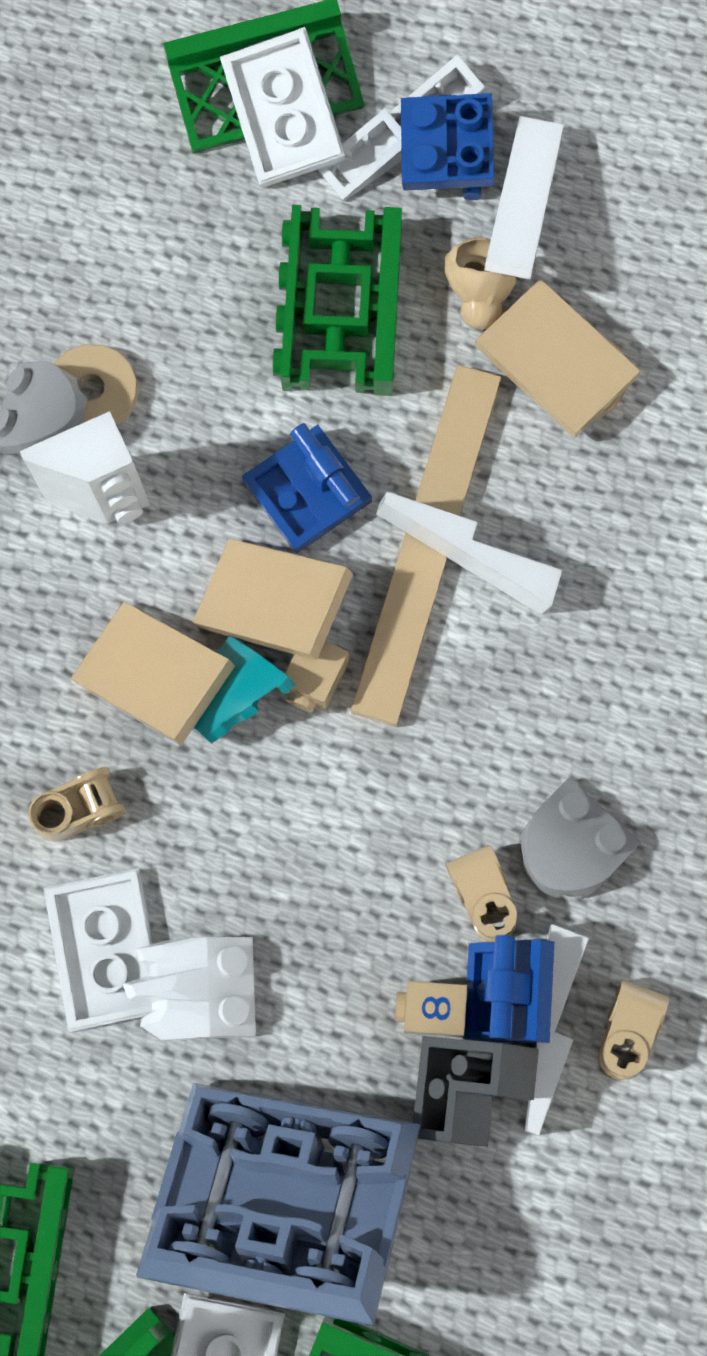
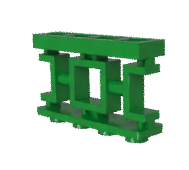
M292 204L291 220L283 219L282 247L289 248L288 262H280L279 290H286L285 305H277L276 333H283L282 348H274L273 376H280L282 391H292V386L300 387L301 390H310L311 369L356 371V393L374 390V395L392 396L402 238V208L384 207L383 215L375 214V210H366L364 231L320 229V208H311V212L302 211V205ZM303 230H309L310 249L332 250L331 264L307 263L306 282L299 281ZM374 233L382 234L379 285H371V266L349 265L350 251L373 252ZM317 283L361 285L359 317L315 315ZM297 315H304V334L326 335L325 351L301 350L300 368H293ZM369 318L377 319L374 372L366 371L367 359L365 352H344L345 336L368 337Z
M33 1162L29 1165L26 1187L0 1183V1238L17 1240L9 1289L0 1288V1302L21 1303L25 1284H29L17 1355H13L17 1333L0 1331V1356H45L75 1168ZM42 1180H46L34 1251H31L34 1230L7 1226L12 1197L30 1200L39 1199Z

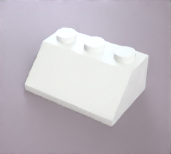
M110 411L20 451L25 464L47 503L107 524L115 520L119 524L133 521L143 514L142 508L150 505L134 462Z

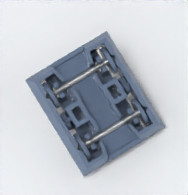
M193 1083L151 1218L152 1223L136 1273L137 1278L374 1326L419 1136L420 1124ZM266 1133L264 1140L253 1138L263 1136ZM322 1139H328L329 1143L335 1148L334 1153L325 1152ZM238 1142L242 1144L244 1152L236 1149ZM386 1157L385 1163H383V1162H378V1161H375V1160H374V1159H383V1158Z

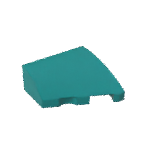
M231 636L216 652L229 659L235 667L192 729V731L211 744L227 734L235 724L247 720L258 713L260 698L276 687L285 695L296 685L285 673Z

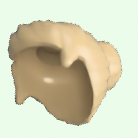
M474 237L462 241L445 255L444 270L450 287L463 301L460 312L463 321L469 327L483 331L488 329L501 316L503 310L502 303L516 285V277L484 271L491 239Z

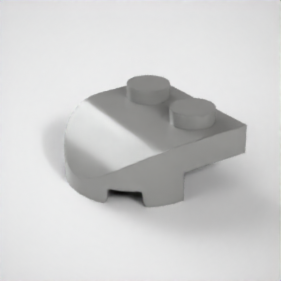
M48 361L18 363L16 369L13 370L8 378V391L0 410V453L21 454V450L80 425L87 404V397L79 391V385L82 381Z
M568 778L540 806L524 827L519 838L523 856L521 867L528 879L545 894L555 898H559L562 895L581 896V899L594 894L602 887L641 842L574 781Z

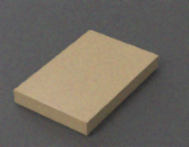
M541 279L475 340V347L574 439L639 377L641 372Z
M228 539L193 623L203 630L317 660L353 573L344 566Z
M123 602L70 679L83 689L182 746L235 665L226 657L130 604Z

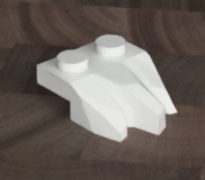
M253 937L186 938L161 941L136 949L139 961L149 965L151 972L146 977L126 982L122 985L129 1000L152 1003V1011L142 1018L140 1027L160 1040L256 1036Z

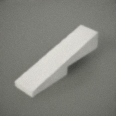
M457 54L408 97L482 94L488 92L481 81ZM401 103L390 113L385 108L342 144L346 160L317 169L344 202L402 161ZM336 168L339 169L349 183H342L336 178Z
M519 116L484 271L531 279L564 124Z
M386 492L380 501L376 512L378 516L512 598L541 614L552 606L562 573L561 569L472 540L477 526L476 521L390 492Z
M553 924L548 928L547 940L555 942L550 1043H535L534 1049H539L534 1101L528 1100L524 1131L536 1136L540 1134L573 1043V1039L555 1033L589 940L587 937Z

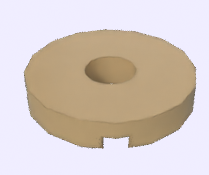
M84 344L67 350L53 363L82 381L79 385V390L81 385L90 379H97L104 384V391L101 396L94 400H87L81 424L109 411L116 426L119 423L121 425L130 417L137 403L138 383L131 364L118 351L104 345Z

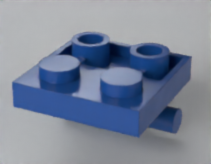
M492 93L401 98L403 191L463 188L464 199L478 200L482 197L481 187L494 186Z
M305 423L298 425L290 433L294 441L242 475L243 483L295 554H298L372 503L371 494L318 424L311 429Z
M496 935L495 942L469 943L463 1040L503 1044L550 1043L554 941L544 939L515 940L514 936Z

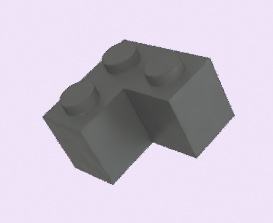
M422 1036L413 1123H418L421 1126L418 1139L488 1147L493 1096L534 1101L539 1049L503 1043Z

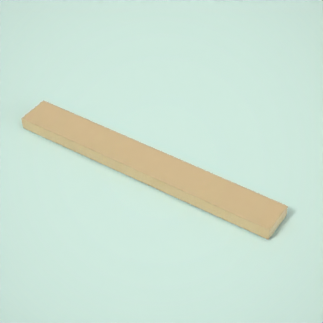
M461 365L456 366L415 501L461 516L499 390L501 376ZM405 533L351 709L352 715L394 727L398 725L448 559L408 533Z

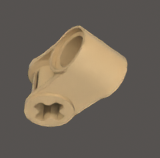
M100 767L79 775L71 782L40 794L30 804L28 815L30 823L42 838L47 841L58 842L85 830L94 829L125 815L127 809L124 804H119L108 780L111 777L109 768ZM95 790H97L102 801L101 806L98 805L94 796ZM56 806L65 810V818L59 826L54 828L42 826L41 818L48 808Z
M491 845L445 863L448 874L457 889V895L461 903H464L474 929L480 938L486 942H495L496 935L512 936L517 926V911L507 889L503 871ZM494 907L498 914L505 912L508 914V916L503 918L502 929L496 930L493 924L484 925L482 923L487 919V910Z
M622 979L615 996H618L614 1007L611 1006L607 1021L609 1022L598 1054V1061L604 1073L618 1080L631 1078L644 1069L654 1040L662 1026L670 999L669 996ZM625 1043L629 1046L628 1054L634 1057L635 1061L629 1062L623 1068L617 1066L618 1057L611 1054V1050L618 1049Z

